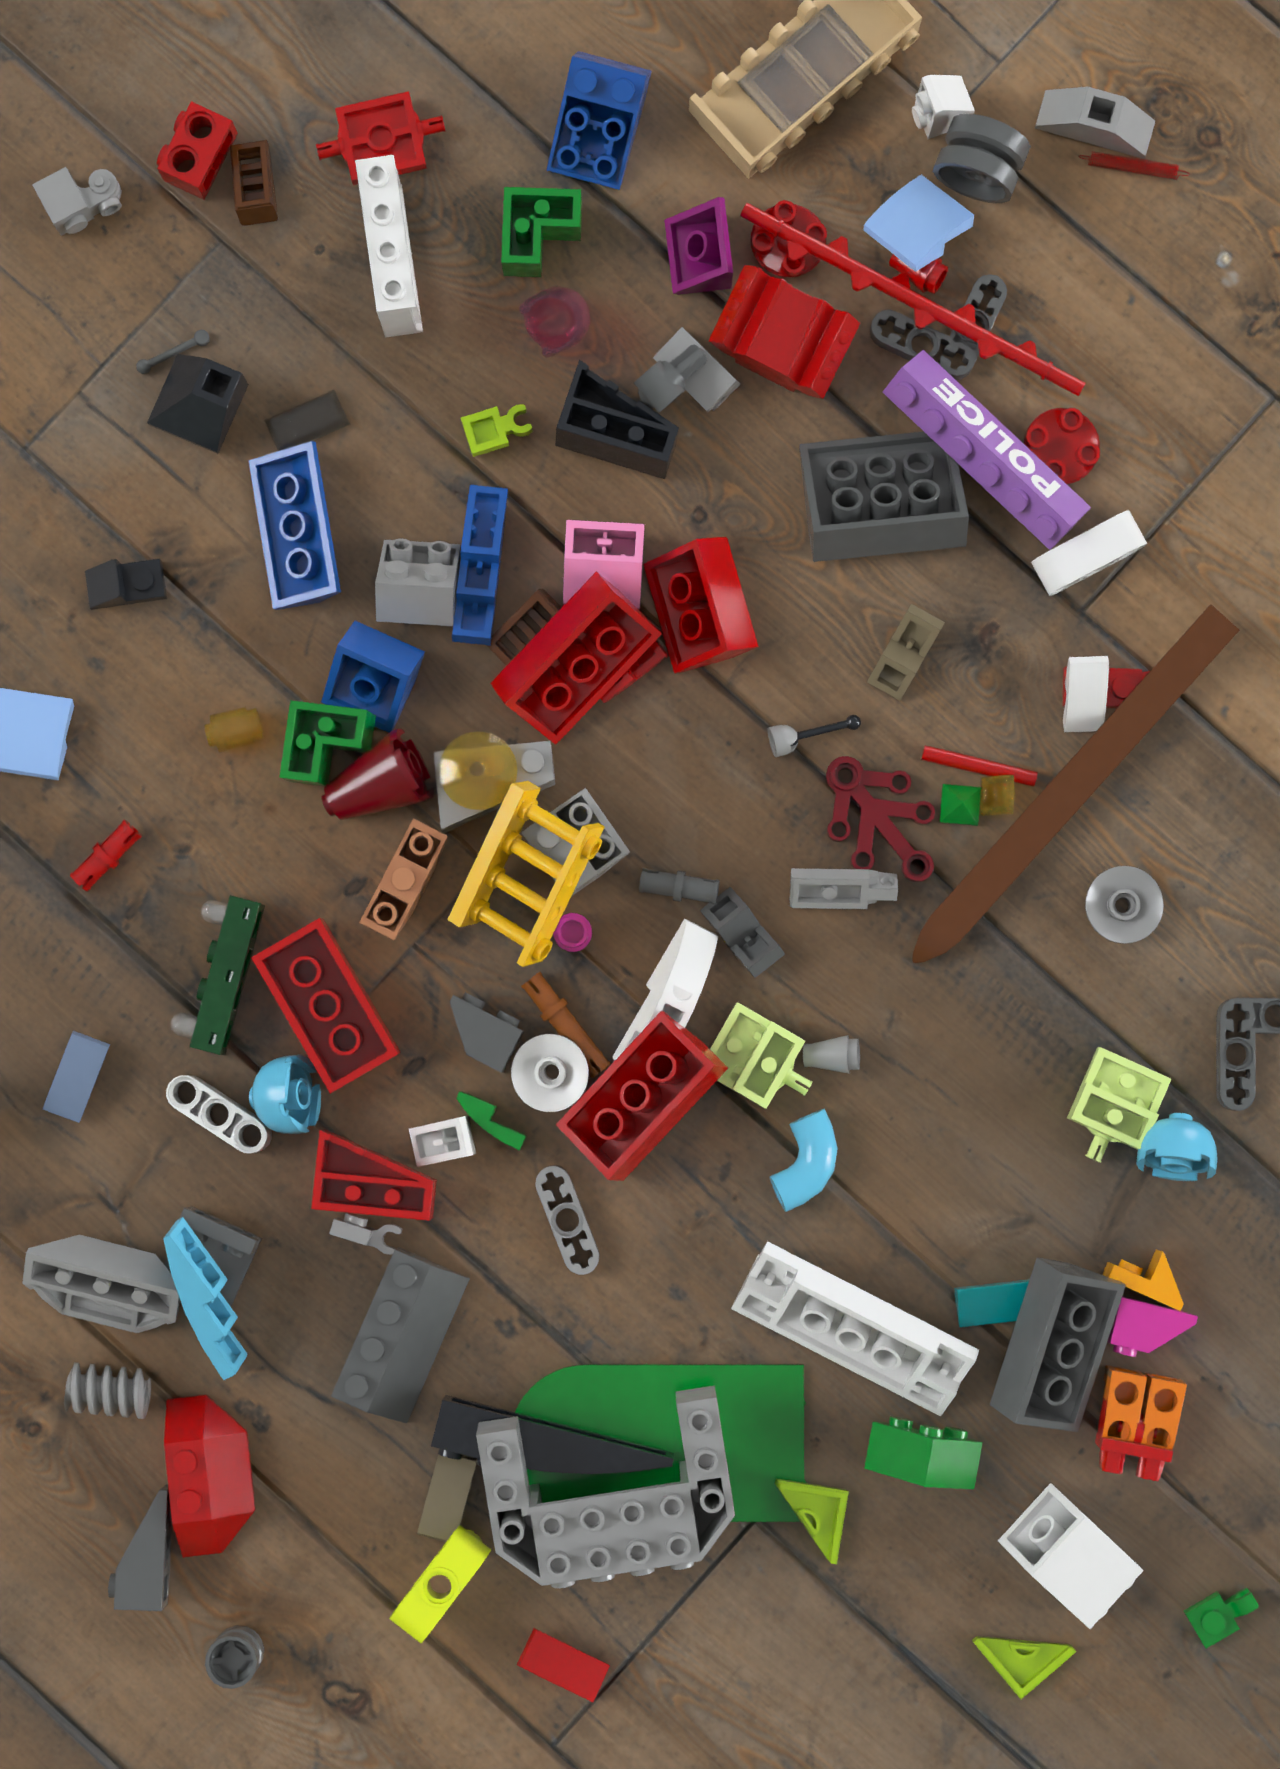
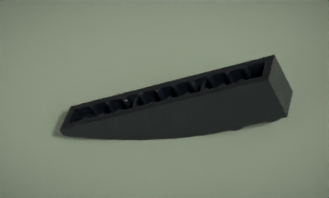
M445 1395L442 1400L431 1447L439 1448L438 1454L441 1456L460 1460L462 1455L477 1458L476 1464L481 1466L476 1437L478 1423L518 1416L526 1469L575 1474L625 1473L672 1467L674 1453L449 1395Z

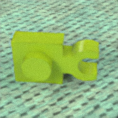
M515 405L508 411L507 415L501 417L497 406L461 417L472 456L475 457L509 446L506 435L514 434L515 436L524 437L532 433L531 424L518 426L514 422L517 416L527 413L525 405Z

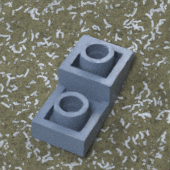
M73 1031L47 1095L43 1110L80 1123L110 1044Z

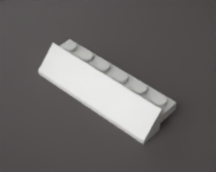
M768 1241L760 1255L758 1254L731 1308L939 1416L944 1413L956 1396L961 1381L975 1363L979 1353V1349Z

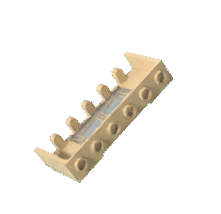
M804 0L798 7L796 17L785 26L781 22L777 23L770 30L768 41L756 51L753 47L748 48L741 56L740 65L728 75L724 72L719 73L712 81V89L700 98L694 93L689 99V112L749 179L757 171L763 173L769 169L778 157L776 155L786 146L791 149L798 144L806 134L804 130L814 121L820 124L827 119L834 111L833 105L842 97L846 100L851 98L862 87L863 83L861 81L871 72L874 75L880 73L890 63V57L900 48L903 51L908 49L920 36L918 31L922 16L907 0H814L813 2L812 0Z

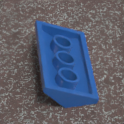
M306 442L248 460L273 609L280 610L320 603L341 593L316 442Z

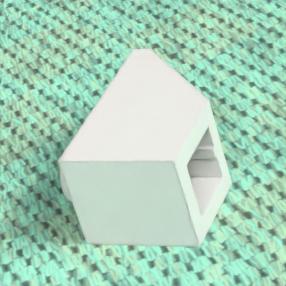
M927 75L922 77L918 93H916L915 106L912 107V114L918 129L924 128L928 139L947 133L954 116L974 114L975 110L962 76Z

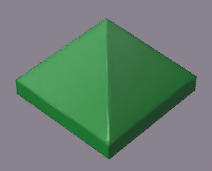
M942 784L939 823L978 826L981 787Z

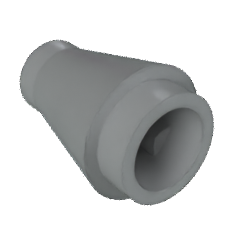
M849 1035L812 1044H804V1067H815L850 1074V1070H859V1039H849Z

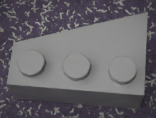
M551 741L434 752L440 825L444 834L499 809L511 783L530 781L540 787V791L555 785Z

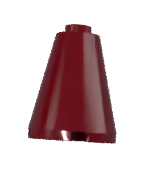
M397 728L391 731L324 786L325 794L321 796L324 808L330 816L336 815L340 820H346L426 802L433 798L434 788L427 790L424 782L431 778L428 768L412 739L404 742L400 737L405 733L404 730Z

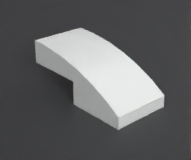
M1108 656L1069 657L1065 679L1064 732L1097 731L1104 723L1108 691Z

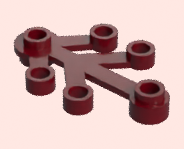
M842 756L833 760L826 771L827 784L835 792L833 817L827 826V835L835 842H842L849 836L851 827L847 822L850 797L852 796L861 808L857 847L850 860L853 869L870 870L873 867L875 858L872 853L874 828L876 827L903 861L901 865L902 872L908 880L922 882L929 878L934 869L932 857L924 851H915L888 816L912 819L916 824L926 825L935 817L934 806L928 801H920L914 804L874 799L864 787H885L895 795H902L911 787L910 776L904 771L884 773L864 770L858 760L849 756ZM840 770H849L852 774V780L848 783L841 782L838 778ZM895 776H902L906 780V787L904 789L898 790L893 786L892 780ZM918 807H927L930 811V817L926 820L919 819L916 815ZM835 823L843 824L846 828L845 835L842 837L835 836L832 833V825ZM864 853L869 857L870 863L867 867H859L856 864L855 858L858 854ZM919 860L923 863L924 870L921 874H914L910 870L911 861Z

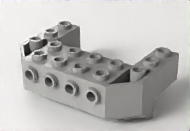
M715 1385L676 1391V1404L685 1461L679 1462L681 1481L542 1503L540 1484L529 1485L518 1416L479 1422L476 1437L495 1553L541 1586L551 1585L553 1588H566L574 1585L576 1580L589 1578L593 1582H604L613 1579L615 1574L631 1572L633 1576H643L654 1572V1568L670 1566L674 1570H681L692 1567L694 1562L702 1561L735 1516Z

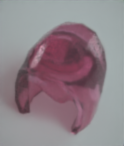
M553 286L544 289L525 300L519 306V311L521 314H524L527 332L543 349L542 354L546 358L553 357L580 343L590 326L591 316L588 302L579 292L570 288Z

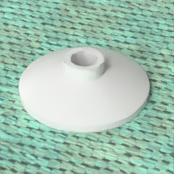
M543 1034L528 1040L519 1048L512 1062L511 1078L516 1093L527 1105L539 1111L557 1112L570 1107L583 1095L588 1084L589 1068L584 1053L572 1040L557 1034ZM550 1064L555 1065L559 1070V1075L555 1079L549 1078L546 1074V1068Z

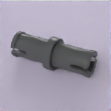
M643 868L639 893L645 892L671 896L673 901L681 902L682 898L716 904L720 880L686 876L685 871L679 870L677 874Z

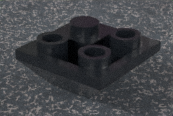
M177 354L147 424L218 454L249 384L239 371L207 358Z

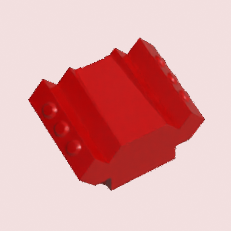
M744 265L709 338V342L721 352L735 358V363L792 392L798 390L808 396L824 399L859 328L860 322L849 312L835 310L825 300L812 297L792 287L791 284L782 278L770 277L760 267Z

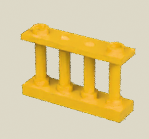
M530 781L511 783L447 919L458 927L482 921L524 947L517 961V964L522 967L541 962L549 954L553 945L550 939L588 861L597 854L601 847L602 839H600V836L605 827L600 823L582 826L579 831L539 807L536 798L541 788ZM530 819L573 845L564 865L521 840L520 832L525 821ZM514 853L556 879L547 899L505 874L504 866L509 855ZM498 887L540 913L531 933L489 908L490 903L488 899L493 889Z

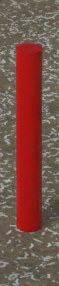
M927 745L924 746L921 757L923 761L1032 787L1035 786L1038 775L1036 771Z

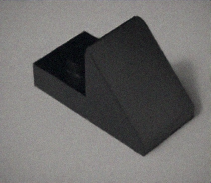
M112 559L85 571L91 610L167 599L163 564L160 559L121 564L117 559Z

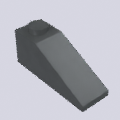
M168 1484L157 1493L119 1562L116 1573H111L108 1595L109 1598H114V1610L162 1611L168 1605L172 1537Z

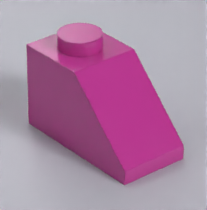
M1122 1296L1107 1342L1114 1344L1113 1352L1136 1357L1137 1350L1150 1353L1196 1325L1198 1316Z

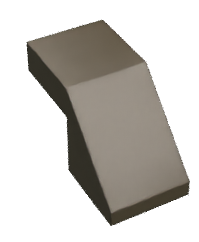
M911 604L867 683L900 701L945 622Z

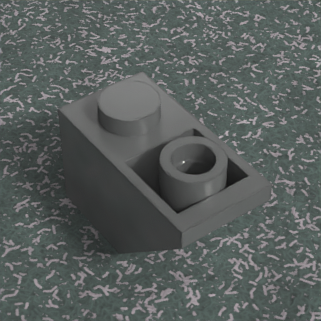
M466 992L462 999L453 995L450 1005L466 1055L503 1073L524 1031L517 1028L520 1020L499 1010L496 1017L482 1010L485 1002Z

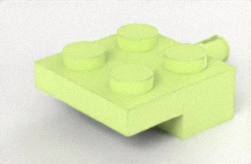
M737 1002L710 1048L728 1067L717 1081L767 1109L777 1090L784 1086V1084L805 1096L808 1089L797 1084L795 1081L797 1080L809 1088L813 1081L793 1071L795 1059L805 1040Z
M1097 1047L1067 1116V1119L1085 1126L1095 1135L1085 1156L1101 1163L1109 1141L1121 1142L1134 1149H1141L1146 1133L1158 1119L1159 1114L1157 1112L1171 1082V1078L1104 1048Z

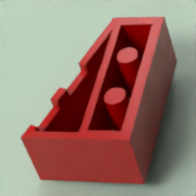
M326 1129L319 1130L311 1209L427 1221L433 1219L437 1179Z

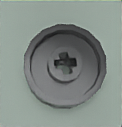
M959 114L954 116L945 138L948 146L941 148L933 168L934 175L946 187L969 198L988 203H1005L1010 201L1019 179L1016 171L1022 170L1031 148L1028 139L1016 129L990 117L977 114Z

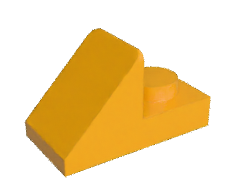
M1155 1250L1144 1277L1140 1276L1143 1268L1121 1259L1118 1266L1107 1262L1102 1275L1120 1281L1131 1290L1181 1311L1184 1303L1163 1251Z

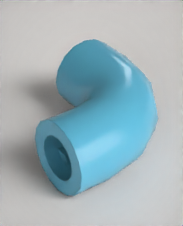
M825 1108L789 1124L798 1143V1158L789 1168L770 1176L775 1194L785 1212L803 1205L820 1193L834 1172L838 1148L833 1126Z

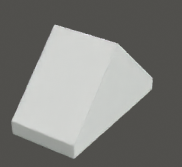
M468 1116L409 1129L417 1167L476 1154Z

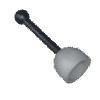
M850 715L845 721L800 732L795 731L793 727L788 725L768 727V737L773 755L780 757L793 752L800 739L845 728L856 730L861 725V719L857 715Z

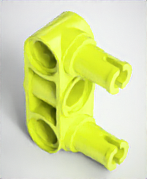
M459 1525L389 1619L419 1643H422L485 1561L492 1549L486 1546L474 1531ZM436 1575H443L449 1579L451 1589L445 1593H437L431 1588L430 1579Z

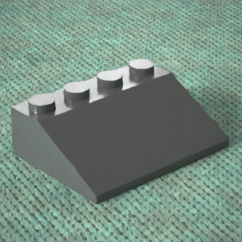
M924 431L799 444L813 562L966 547L969 515L958 463Z

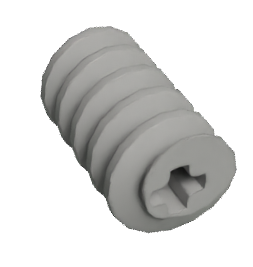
M74 1362L66 1382L65 1410L67 1411L72 1403L75 1413H82L88 1405L90 1414L98 1415L102 1407H104L106 1416H114L119 1408L121 1416L129 1418L135 1408L137 1418L145 1419L150 1403L151 1378L144 1380L142 1369L137 1368L133 1378L128 1379L126 1367H121L118 1376L113 1377L111 1366L109 1365L105 1366L101 1376H97L95 1364H90L86 1374H81L80 1364Z

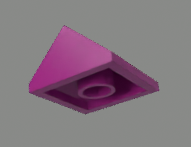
M717 197L665 219L673 294L680 295L732 289L733 267L725 199Z

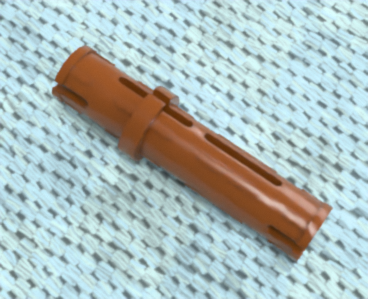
M541 971L521 986L543 1013L540 1015L543 1021L548 1020L559 1035L572 1040L582 1050L588 1063L591 1078H594L611 1065V1062L606 1059L566 1007L568 1004L567 1000L559 998L542 976Z

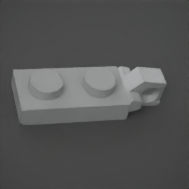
M791 868L789 900L790 907L867 909L868 904L876 903L877 900L897 901V874L869 869Z

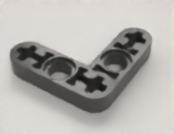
M984 275L975 282L965 305L971 304L975 307V319H978L982 323L983 328L988 331L991 330L1006 299V284L996 275ZM988 286H993L995 288L994 295L999 297V299L992 297L984 312L978 309L984 295L979 289L986 290ZM883 310L876 314L872 320L870 336L873 342L879 347L909 361L917 355L911 345L912 340L917 336H926L931 340L933 349L928 354L933 359L938 353L940 344L946 346L942 353L952 358L956 353L963 355L962 362L967 366L960 365L957 370L950 367V359L942 355L939 359L938 364L955 380H962L967 377L979 356L978 343L954 330L948 336L928 326L918 329L915 327V320L893 310ZM887 321H891L894 323L893 330L902 335L905 328L910 329L911 331L907 335L904 347L899 345L901 336L890 333L888 337H883L881 335L882 328L877 325H885Z
M1233 998L1221 1003L1217 1010L1216 1094L1221 1106L1228 1110H1245L1251 1106L1255 1099V1034H1280V1026L1271 1027L1267 1024L1264 1017L1265 1011L1269 1006L1277 1005L1280 1007V998ZM1234 1004L1238 1005V1011L1245 1012V1019L1238 1021V1032L1246 1031V1039L1242 1037L1226 1039V1032H1234V1021L1227 1019L1226 1016L1228 1011L1234 1009ZM1233 1043L1242 1045L1246 1051V1059L1238 1066L1230 1064L1226 1059V1049ZM1226 1070L1232 1072L1246 1070V1078L1238 1077V1088L1245 1090V1097L1239 1098L1237 1105L1234 1104V1099L1227 1097L1226 1094L1227 1089H1233L1234 1077H1226Z

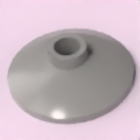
M1117 866L1102 872L1091 883L1086 894L1085 910L1091 926L1099 935L1115 943H1133L1146 938L1156 929L1163 914V896L1158 884L1148 873L1136 867ZM1119 898L1125 899L1128 902V910L1125 913L1117 911L1115 903Z

